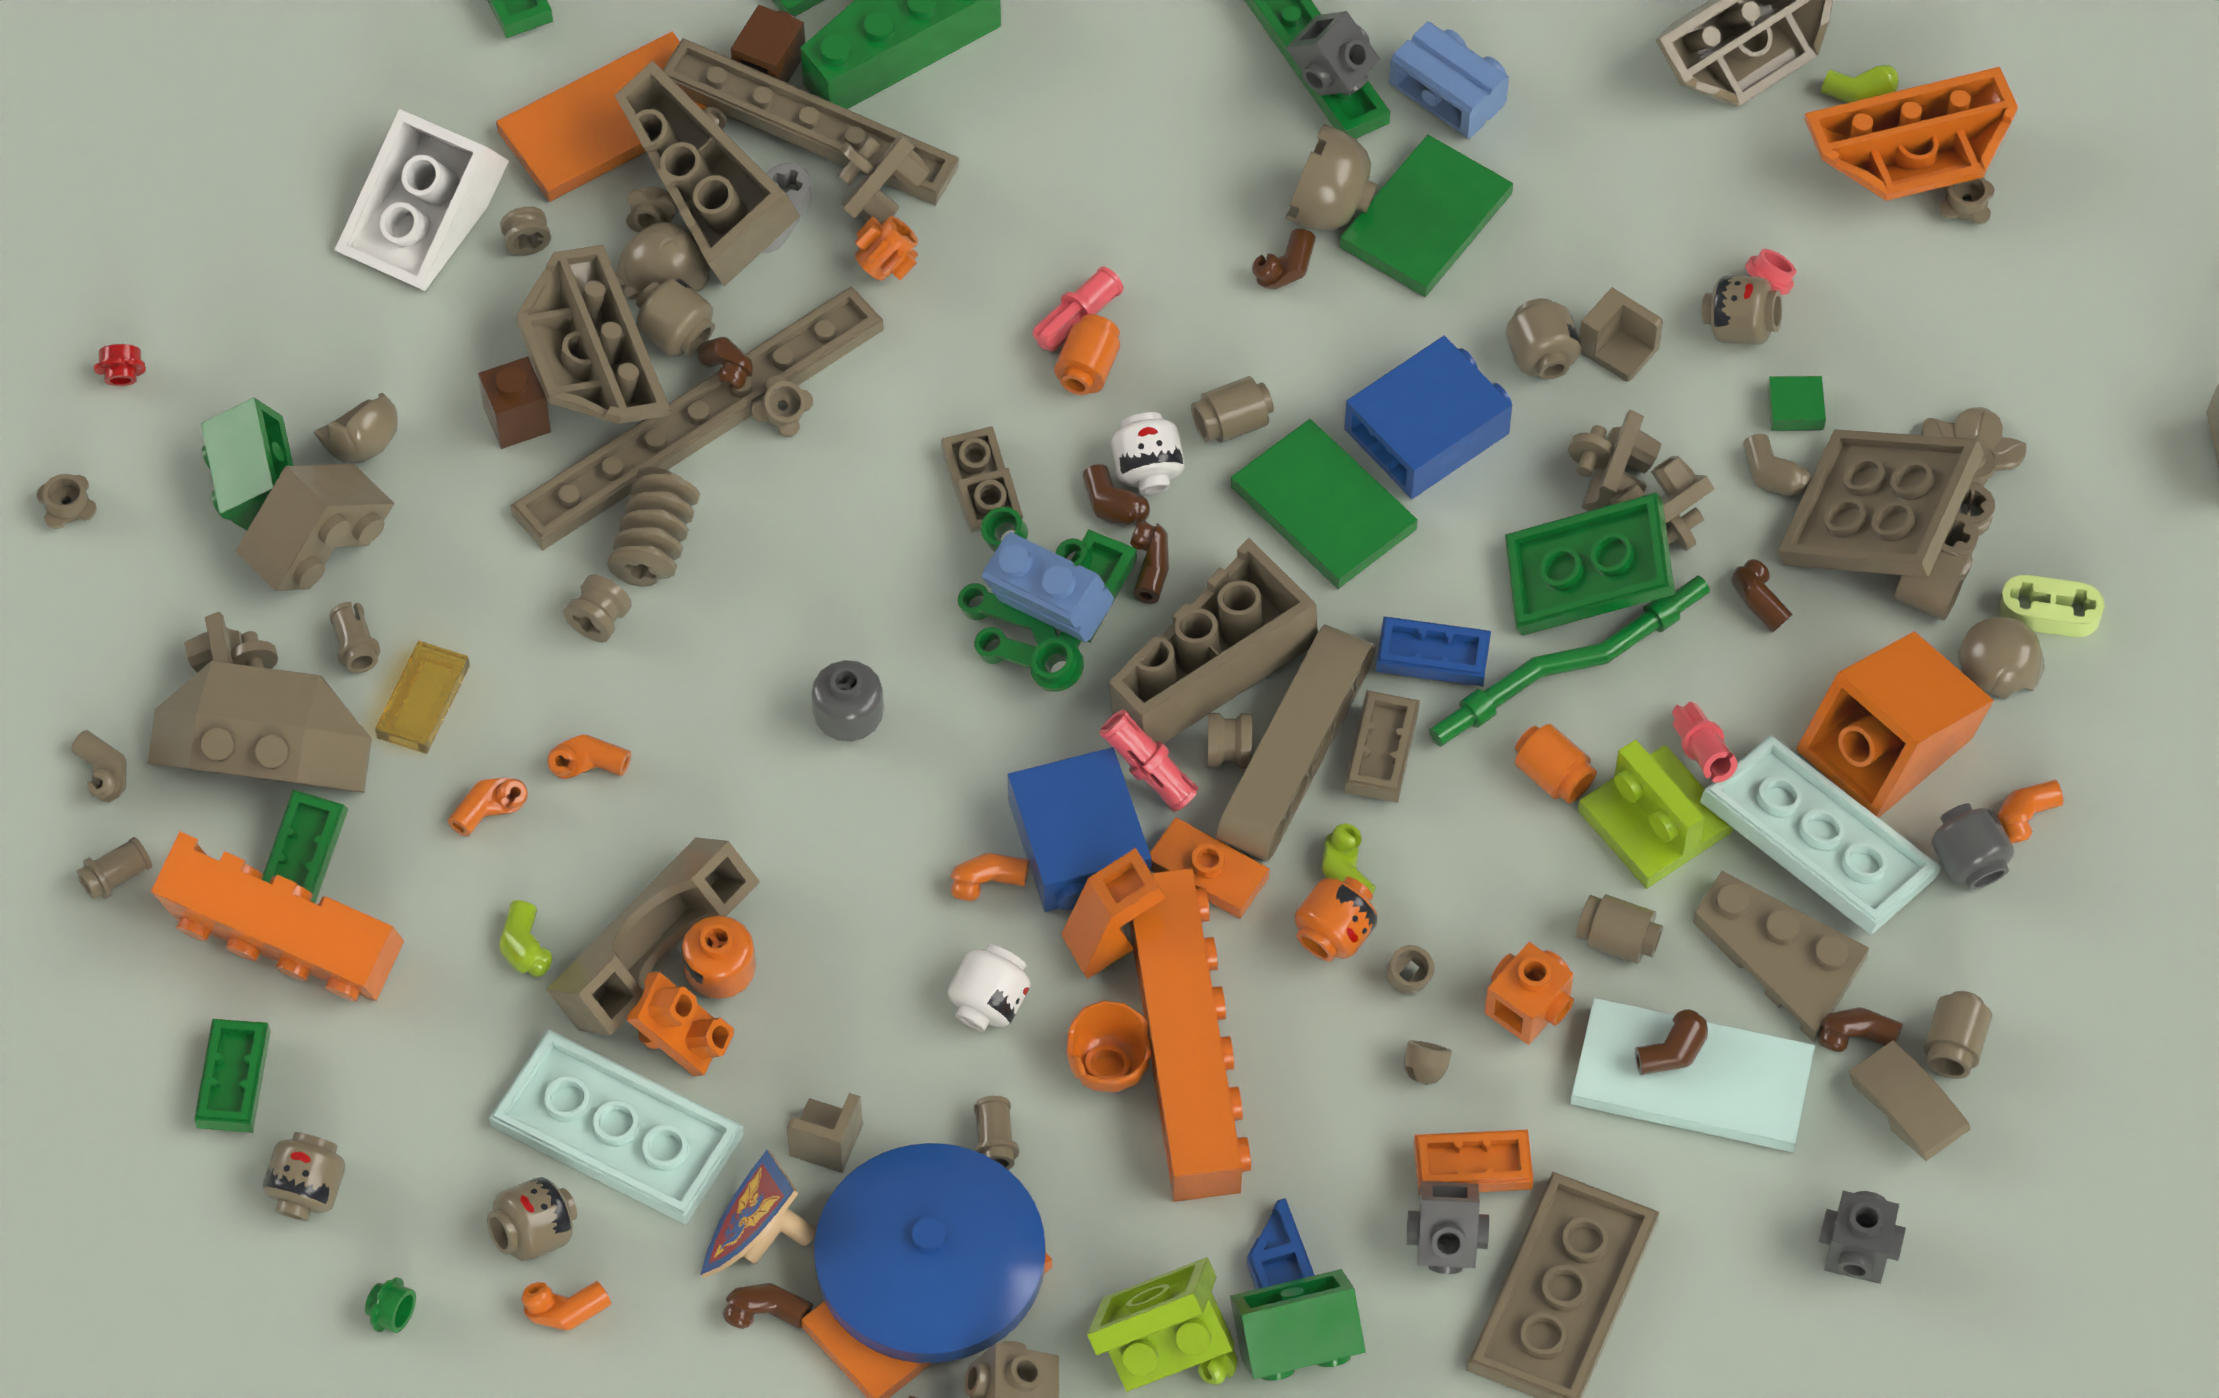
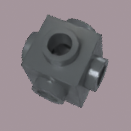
M1347 11L1316 15L1286 47L1302 70L1305 82L1319 96L1338 93L1349 95L1356 92L1368 81L1367 73L1380 60L1370 45L1367 33L1354 22Z
M1421 1181L1419 1211L1408 1210L1407 1245L1417 1246L1418 1266H1428L1430 1270L1442 1274H1455L1461 1272L1463 1268H1476L1477 1249H1488L1489 1215L1479 1214L1478 1183Z
M1843 1190L1838 1211L1826 1208L1819 1238L1820 1243L1829 1244L1824 1271L1881 1284L1887 1259L1898 1261L1902 1249L1906 1227L1895 1225L1899 1203L1887 1201L1883 1196L1870 1191L1852 1193Z

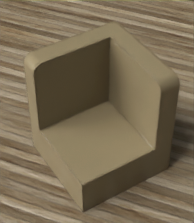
M1611 287L1581 321L1579 335L1581 353L1621 379L1631 381L1658 351L1663 320L1658 315Z
M849 1093L843 1108L809 1098L801 1118L792 1117L787 1126L789 1155L843 1173L863 1126L861 1096Z

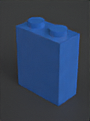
M1444 335L1346 400L1344 430L1412 500L1507 436L1510 432L1513 404L1508 393L1498 383L1492 384L1478 370L1477 364L1470 353L1463 348L1458 349Z
M1113 747L1007 774L1008 802L1026 857L1030 860L1029 866L1044 912L1059 908L1066 911L1073 910L1087 879L1134 848L1140 853L1151 871V855Z

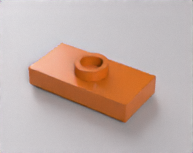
M1177 817L1174 818L1150 852L1152 871L1158 873L1193 868L1196 889L1206 888L1208 902L1241 919L1269 879L1270 869Z
M1528 1129L1414 1135L1413 1147L1418 1195H1420L1421 1181L1478 1183L1479 1192L1532 1190L1534 1180Z

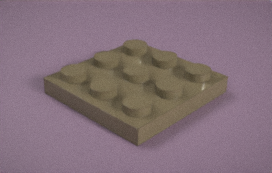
M1834 429L1777 550L1783 564L1929 577L1984 455L1978 439Z

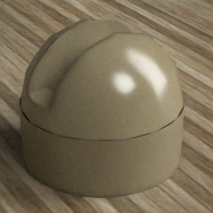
M1406 945L1396 950L1387 964L1389 983L1403 994L1422 990L1434 974V962L1426 950L1415 945ZM1410 961H1413L1419 966V969L1406 981L1400 976V973Z
M1409 1040L1404 1056V1066L1408 1076L1424 1085L1437 1083L1443 1078L1449 1067L1452 1050L1429 1042Z

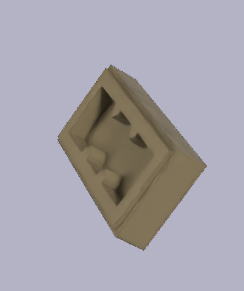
M1366 690L1345 781V793L1399 802L1418 718L1420 700Z

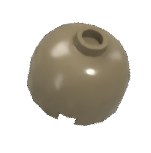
M1323 124L1317 136L1319 140L1314 152L1311 151L1285 219L1316 230H1333L1347 224L1356 210L1364 213L1367 212L1378 184L1369 181L1372 164L1368 152L1358 140L1343 131Z

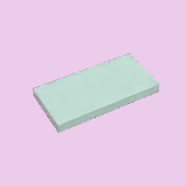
M1772 735L1737 762V769L1729 779L1723 782H1713L1708 786L1700 800V803L1870 935L1933 882L1941 868L1938 863Z
M1593 998L1571 1096V1105L1794 1152L1815 1045L1707 1022V1040L1690 1066L1640 1075L1636 1065L1635 1048L1664 1043L1674 1025L1672 1020L1675 1015Z
M549 1029L489 1117L492 1128L685 1225L693 1216L744 1136L742 1125Z

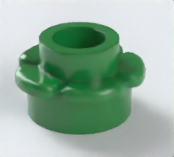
M398 1277L387 1280L384 1284L377 1283L371 1289L365 1303V1313L370 1316V1324L373 1325V1329L377 1332H382L384 1329L394 1333L400 1332L412 1316L416 1303V1293L414 1290L405 1287L403 1280Z

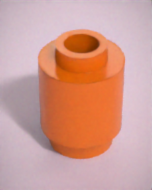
M1089 314L1083 316L1080 322L1072 326L1054 367L1056 377L1067 391L1077 395H1087L1088 393H1097L1103 389L1120 349V341L1118 339L1120 331L1112 321L1099 315Z
M1546 724L1541 728L1537 726L1530 727L1515 745V751L1518 753L1515 765L1553 799L1562 798L1568 804L1573 803L1588 790L1596 777L1597 770L1590 765L1591 758L1552 724Z

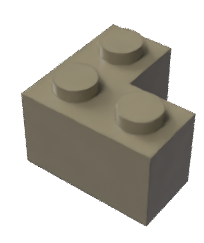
M355 464L285 466L235 551L275 591L310 589L323 576L325 564L335 547L370 545L381 534L385 525L384 520L395 503Z

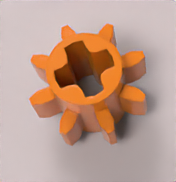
M872 216L856 233L858 239L855 241V244L860 248L855 253V258L859 265L875 279L882 281L892 273L896 278L902 280L917 264L915 258L918 256V253L913 248L918 244V239L915 233L900 219L890 216L881 224Z

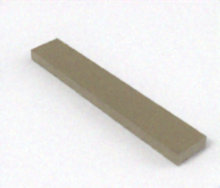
M684 38L681 39L663 68V71L692 100L708 107H716L730 117L843 166H846L850 161L840 151L845 142L858 151L866 140L872 136L882 145L870 160L875 164L901 133ZM903 134L913 142L915 146L913 151L921 157L930 169V172L914 191L909 189L893 174L884 184L936 206L958 169L959 157Z

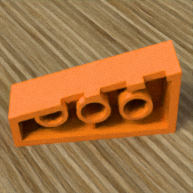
M179 831L150 891L178 921L176 928L179 931L204 942H207L209 935L228 942L226 945L227 950L250 961L256 962L259 954L277 961L275 968L294 979L306 982L308 976L312 975L327 981L325 988L328 991L349 1001L356 1002L359 995L377 1001L404 943L403 938L393 926L326 896H322L319 904L311 902L313 894L310 891L282 876H272L269 883L262 880L263 874L245 864L244 859L224 851L218 861L208 856L201 849L197 838Z

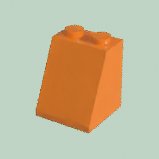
M1914 631L1837 673L1796 750L1836 786L1879 818L1973 738L1994 700Z

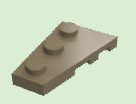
M1724 871L1720 872L1695 911L1693 923L1738 968H1746L1766 988L1765 995L1778 1008L1783 1005L1801 1023L1800 1030L1813 1042H1815L1824 1027L1821 1025L1822 1020L1827 1014L1834 1012L1867 959L1869 947Z

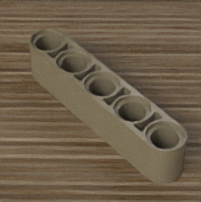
M1326 624L1320 628L1225 808L1217 829V840L1264 861H1269L1273 857L1368 674L1374 658L1376 644Z

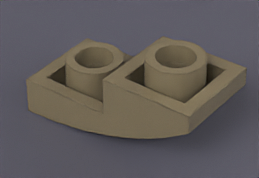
M993 426L941 439V448L971 532L981 530V523L984 517L998 507L1013 508L1023 519L1009 468H1005Z
M1893 1040L1849 1071L1852 1085L1887 1116L1891 1131L1925 1161L1970 1130L1969 1122L1945 1092Z

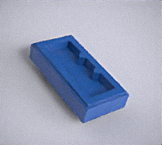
M1384 616L1376 661V672L1483 687L1491 631Z

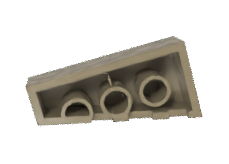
M653 60L614 95L656 168L660 179L676 204L684 222L696 240L708 265L724 287L800 217L786 193Z

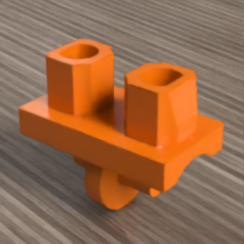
M661 972L648 973L644 981L645 989L643 995L629 1012L626 1020L639 1030L638 1039L649 1049L660 1048L693 1076L705 1075L712 1058L721 1057L725 1054L734 1035V1028L722 1018H714L698 1005L697 997L686 987L676 986Z

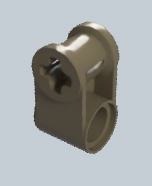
M1957 513L1929 577L1902 575L1896 588L1894 599L1945 621L1971 569L1972 553L1976 548L1979 537L1975 523L1965 515Z

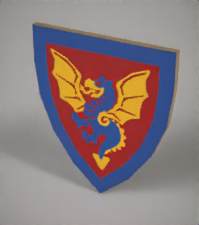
M769 1150L764 1152L751 1169L722 1215L707 1249L700 1276L706 1278L720 1272L741 1257H745L750 1262L757 1264L780 1232L802 1246L808 1245L814 1238L816 1227L788 1209L799 1193Z

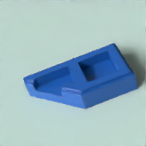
M1286 1198L1277 1200L1272 1210V1215L1247 1256V1267L1255 1289L1315 1275Z

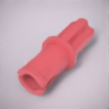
M1103 266L1074 293L1066 292L1061 297V304L1033 329L1032 335L1037 340L1039 347L1051 352L1056 351L1066 341L1072 326L1080 322L1083 316L1089 314L1096 315L1111 300L1119 296L1122 290H1124L1119 277L1111 269Z
M1689 702L1684 707L1680 705L1675 706L1672 711V715L1675 718L1673 726L1682 738L1681 746L1683 752L1690 759L1697 761L1704 776L1707 779L1711 777L1710 780L1712 782H1723L1729 779L1737 769V760L1724 743L1722 729L1715 722L1709 721L1701 708L1694 702Z

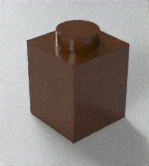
M758 4L730 49L731 59L788 83L801 62L800 47L805 44L804 22L796 19L788 12L774 11Z
M528 356L478 373L484 410L501 449L551 433L546 397Z

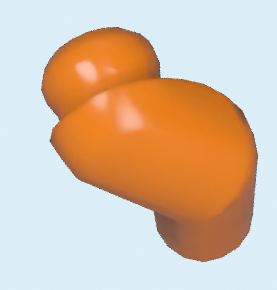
M516 778L481 780L473 786L448 818L447 822L458 834L469 837L484 817L510 814L518 811L528 798L527 788L522 781Z
M2051 780L2015 790L2006 797L1997 816L2011 843L2025 841L2031 837L2032 828L2028 820L2032 819L2034 813L2063 805L2061 787L2057 780Z
M983 853L954 867L950 878L954 879L951 886V894L956 899L975 901L980 896L981 883L989 881L1025 887L1030 860Z
M598 1281L593 1282L571 1297L555 1294L551 1288L547 1287L546 1283L536 1282L527 1286L521 1297L524 1304V1313L533 1323L565 1331L575 1328L611 1305L608 1294Z

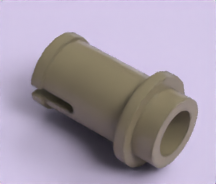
M351 602L340 603L329 614L340 645L337 652L339 663L350 672H366L372 669L378 662L380 654L379 643L370 636L364 617L363 606L356 602L353 606L354 615Z
M132 837L125 844L94 861L91 858L83 860L84 866L78 869L76 873L81 885L91 899H95L100 895L103 898H108L111 896L110 889L144 870H149L152 868V863L141 842L137 838Z
M987 1096L976 1101L977 1104H974L978 1134V1145L975 1146L974 1151L986 1155L1009 1170L1014 1166V1160L1019 1155L1018 1144L1012 1141L1010 1101L1002 1096Z

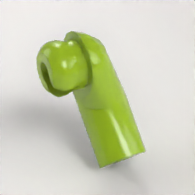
M1885 64L1875 66L1854 78L1830 69L1824 79L1821 93L1850 103L1895 92L1898 87L1899 76L1895 68Z
M1343 823L1337 825L1333 833L1327 835L1323 845L1321 868L1324 876L1344 881L1346 877H1352L1364 884L1373 894L1376 886L1356 868L1359 852L1358 846L1362 842L1360 831L1351 824Z
M514 900L510 903L500 937L499 948L501 954L520 973L529 972L534 977L543 976L549 970L553 958L550 950L540 947V942L531 934L537 908L529 902Z

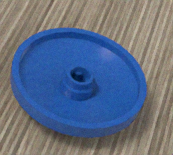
M923 1143L898 1147L883 1152L858 1166L844 1178L826 1202L817 1224L814 1241L815 1269L819 1289L824 1302L837 1322L852 1337L870 1349L888 1357L916 1363H940L963 1359L977 1354L1005 1338L1018 1326L1031 1309L1039 1293L1045 1270L1046 1247L1041 1216L1035 1202L1023 1184L1008 1169L986 1155L949 1144Z

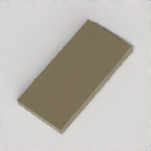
M1552 1171L1468 1361L1467 1371L1536 1398H1582L1658 1222L1659 1211Z

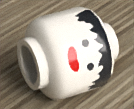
M1157 412L1140 413L1125 418L1120 423L1121 428L1111 438L1116 472L1120 482L1129 487L1139 488L1141 495H1154L1169 490L1171 488L1170 481L1180 476L1185 469L1180 436L1176 425L1171 421L1162 419V415Z
M988 944L985 950L973 949L969 951L951 981L947 992L949 999L959 1008L955 1017L965 1025L980 1032H985L988 1025L994 1027L1009 1026L1030 989V979L1024 972L1027 966L1025 962L1006 949L992 944Z

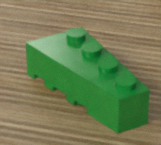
M854 0L800 47L803 85L811 94L849 109L1001 27L1000 0Z

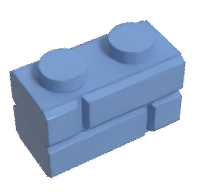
M1429 21L1413 35L1411 40H1407L1394 52L1391 58L1389 84L1469 139L1485 125L1487 119L1490 120L1501 110L1507 101L1509 76L1506 75L1503 66L1494 58L1488 56L1482 58L1467 48L1465 41L1455 31L1450 29L1443 31Z
M1012 532L1004 537L982 574V578L992 588V592L999 601L1085 643L1091 639L1114 600V597L1108 588L1105 587L1104 582L1097 573L1080 565L1075 566L1072 561Z

